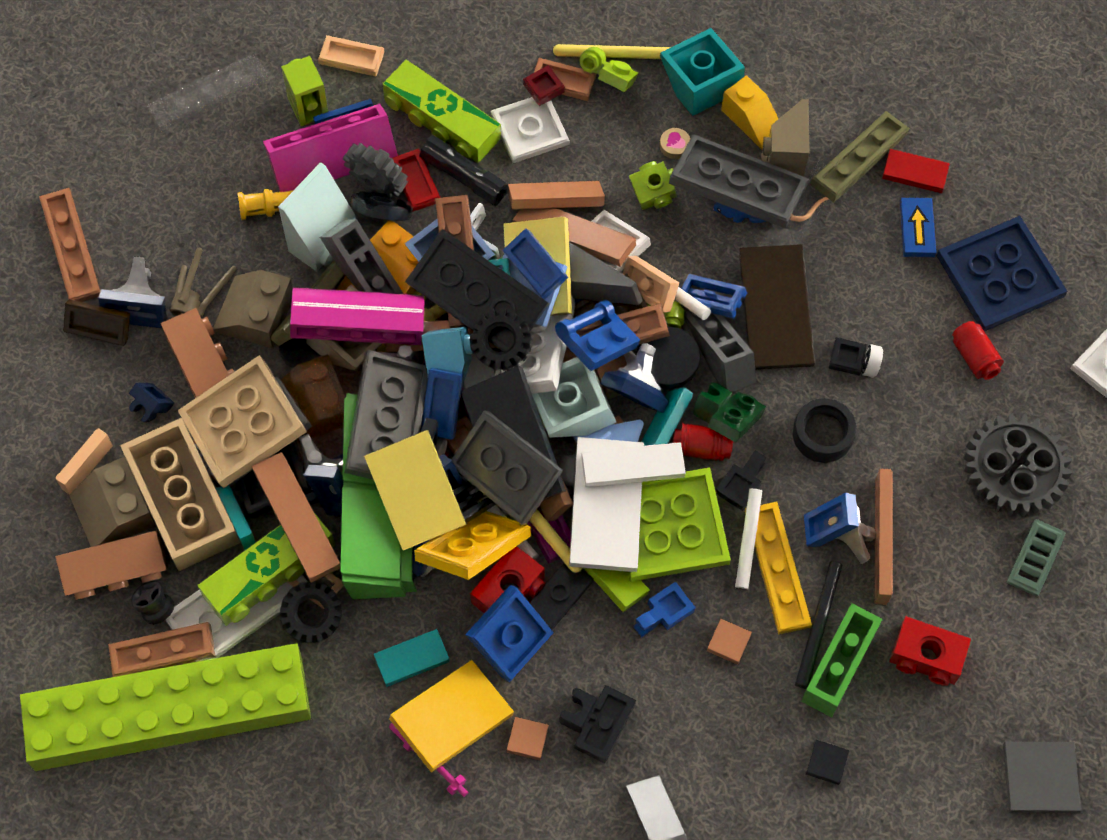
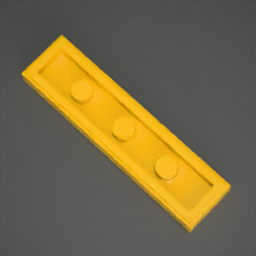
M773 502L760 505L754 548L778 634L811 628V619L778 503Z

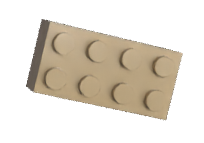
M182 418L120 445L178 571L240 543Z

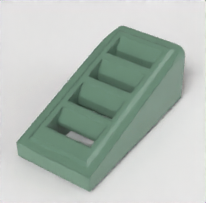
M1034 520L1006 583L1038 597L1066 533L1040 520ZM1032 546L1048 553V556L1046 557L1030 550V547ZM1028 559L1043 566L1042 570L1025 563L1024 560ZM1021 570L1037 577V582L1018 575L1019 571Z

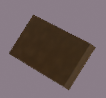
M803 245L740 248L742 286L745 287L747 292L746 297L743 298L747 342L749 348L754 352L755 370L813 367L815 365Z

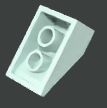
M321 162L278 206L288 251L316 272L323 265L329 266L334 260L319 237L344 220L356 219L353 210L327 167Z

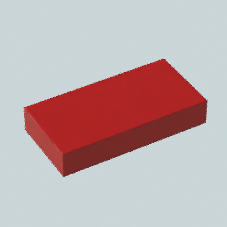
M419 148L392 158L394 163L402 167L401 172L407 175L406 180L408 183L403 192L407 201L413 207L412 212L436 204L435 198H441L424 159L419 157Z
M890 149L882 179L943 193L950 163Z

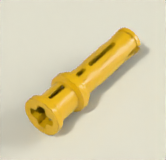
M264 189L263 193L244 195L243 192H237L241 220H246L247 216L266 214L267 217H272V215H275V212L279 211L278 206L294 190L272 193V190Z

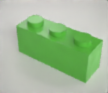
M851 603L801 702L832 718L882 618Z

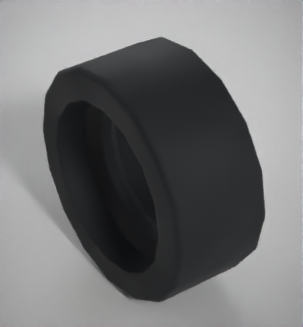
M820 398L811 400L802 406L796 415L792 436L795 446L802 455L812 461L828 463L837 461L848 453L855 439L857 425L854 415L846 405L834 399ZM818 414L830 415L836 418L842 424L843 438L838 444L828 447L812 442L805 432L808 420Z

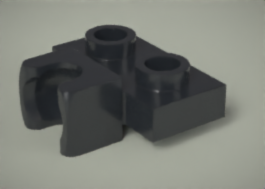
M605 685L598 700L595 696L581 689L574 688L572 691V701L579 704L582 710L578 713L562 711L559 722L580 733L574 749L605 764L636 704V700Z

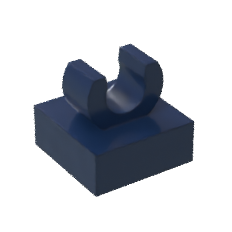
M135 383L129 392L135 398L129 407L131 412H137L142 406L145 407V414L141 419L142 422L154 420L157 413H167L175 403L153 383Z

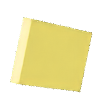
M557 217L504 223L505 247L526 228L530 230L555 262L568 266L565 274L569 278L561 284L550 316L572 314L568 218Z
M428 430L364 456L402 550L466 525Z

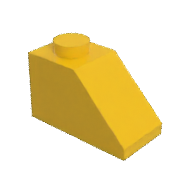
M746 75L724 91L721 110L763 150L764 137H769L771 125L778 120V117L767 94Z

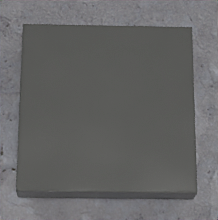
M1004 742L1003 750L1009 813H1079L1081 811L1074 742Z

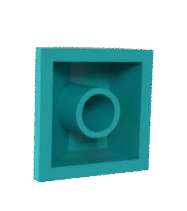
M712 28L660 53V58L676 97L692 116L722 102L724 91L744 77L745 66Z

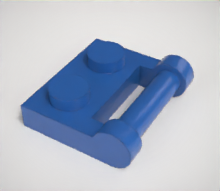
M608 300L597 303L594 309L571 320L564 319L555 325L558 337L590 371L636 349L640 342L636 334L615 314L614 306ZM599 320L604 324L581 337L576 333V331Z

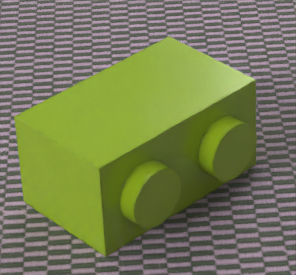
M310 56L294 59L288 64L281 66L287 98L301 127L314 122L313 116L328 112L324 84Z

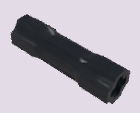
M435 135L429 137L421 148L419 157L440 171H444L493 206L496 207L507 194L508 183L464 157Z

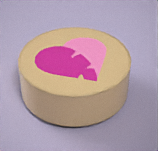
M680 128L666 130L660 138L661 152L668 158L680 159L690 141V136Z

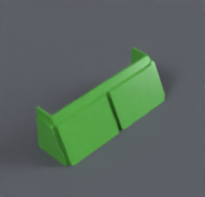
M346 393V398H344L342 478L344 481L342 488L340 566L342 583L352 599L405 597L406 592H417V588L412 580L413 547L402 550L374 480L344 473L358 395Z

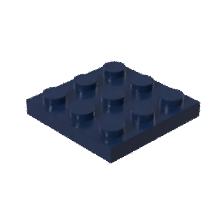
M1021 216L939 249L936 255L975 321L981 325L984 331L1064 298L1068 292Z

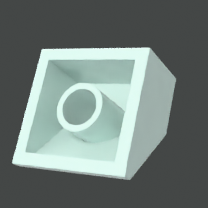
M578 357L563 363L557 391L532 394L550 438L587 436L617 422L595 370L590 371Z

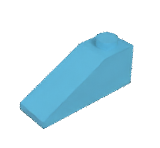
M467 326L433 330L421 335L427 374H429V369L431 368L463 373V388L472 359L471 354H474Z

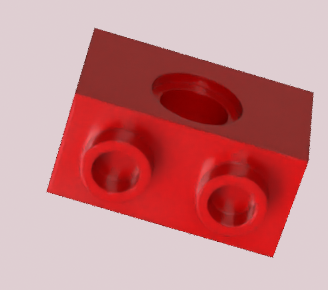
M516 546L502 556L470 593L471 603L485 613L504 592L501 588L507 583L516 584L519 587L518 590L526 599L529 596L534 598L546 583L543 580L545 578V568Z
M905 616L900 625L889 662L896 664V669L903 673L915 674L919 672L928 675L929 680L935 684L947 686L951 683L955 685L961 675L971 638ZM921 649H931L936 654V659L930 660L925 658L921 653Z

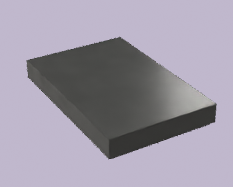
M483 411L451 459L462 477L521 525L528 523L563 472L560 467L489 411Z

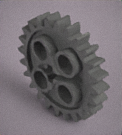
M1010 413L1006 422L1000 416H997L994 425L986 421L982 427L983 430L976 429L973 435L974 439H970L966 446L969 450L966 451L963 459L969 463H966L963 471L972 473L967 480V484H977L978 486L973 494L977 496L984 493L986 498L983 504L987 505L994 501L996 503L995 512L997 513L1004 506L1007 507L1008 516H1012L1015 509H1019L1021 516L1026 517L1029 508H1031L1035 515H1038L1042 510V506L1049 510L1054 503L1053 500L1058 502L1063 495L1061 491H1065L1069 486V482L1066 479H1069L1072 470L1066 467L1070 465L1072 458L1063 456L1068 446L1057 445L1061 435L1058 434L1051 437L1049 435L1051 425L1046 426L1044 429L1039 428V418L1030 424L1026 414L1022 416L1020 421H1016L1013 413ZM1008 440H1015L1020 444V447L1011 446ZM1034 445L1036 449L1027 456L1023 465L1016 469L1005 485H1001L999 481L1005 477L1011 466L1018 462L1029 446ZM1034 460L1043 461L1047 468L1037 466ZM988 462H995L1001 467V470L992 469ZM1020 482L1027 487V491L1018 489L1014 483Z

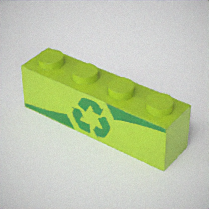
M405 60L383 83L384 100L391 109L395 111L402 110L408 115L413 124L418 127L425 126L431 130L432 135H435L445 143L447 141L455 147L458 153L468 159L471 158L479 163L501 140V124L408 60Z
M315 514L333 548L335 543L331 532ZM279 525L197 586L203 598L225 626H227L231 622L237 623L249 614L250 608L260 601L266 602L277 593V588L287 581L293 582L297 580L305 571L282 526Z

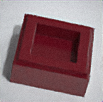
M549 65L523 78V85L539 106L565 93V86Z

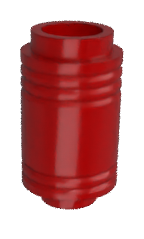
M968 321L954 330L952 333L954 337L953 343L977 379L983 377L985 380H990L1001 372L1000 367L1003 365L1004 360L980 324Z
M682 423L680 429H675L673 433L672 443L681 442L683 456L723 461L724 458L730 459L733 441L708 428V426Z

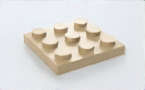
M260 355L178 410L217 482L223 488L252 469L251 466L268 459L307 432Z

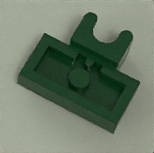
M712 382L708 393L701 392L699 394L693 414L709 423L708 428L737 442L762 417L766 406L758 402L753 396L739 391L731 397L732 391Z

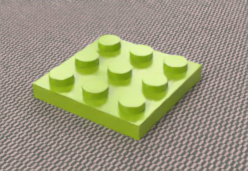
M710 467L686 471L684 478L642 482L637 572H629L631 582L730 565V554Z

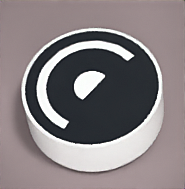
M869 344L863 360L862 375L874 378L878 374L883 358L882 347Z

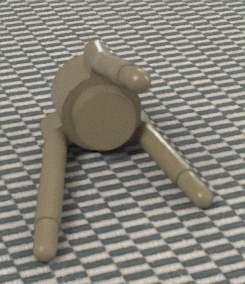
M197 248L187 278V266H181L175 295L170 305V312L174 316H178L197 308L200 317H203L207 306L237 270L236 266H232L206 298L200 302V295L191 290L203 251L202 248Z

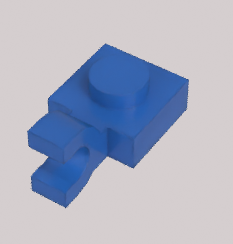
M674 582L648 600L647 605L651 610L636 618L637 624L634 625V628L641 637L655 629L660 623L669 630L694 613L696 607L679 585Z

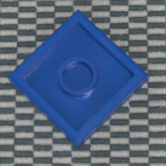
M510 585L465 635L505 681L510 682L554 632L518 588Z

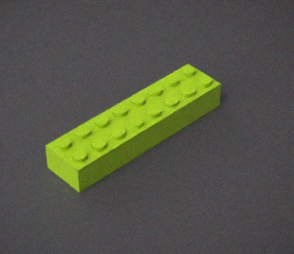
M298 643L20 694L26 762L34 771L311 720L302 656Z

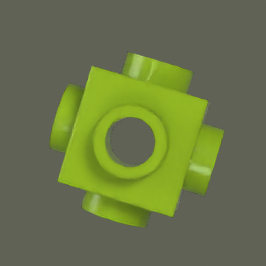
M656 161L646 163L639 168V172L629 175L642 210L653 206L656 209L665 207L673 202L672 198L677 197L676 186L669 184L673 168L667 170L664 161L658 164Z

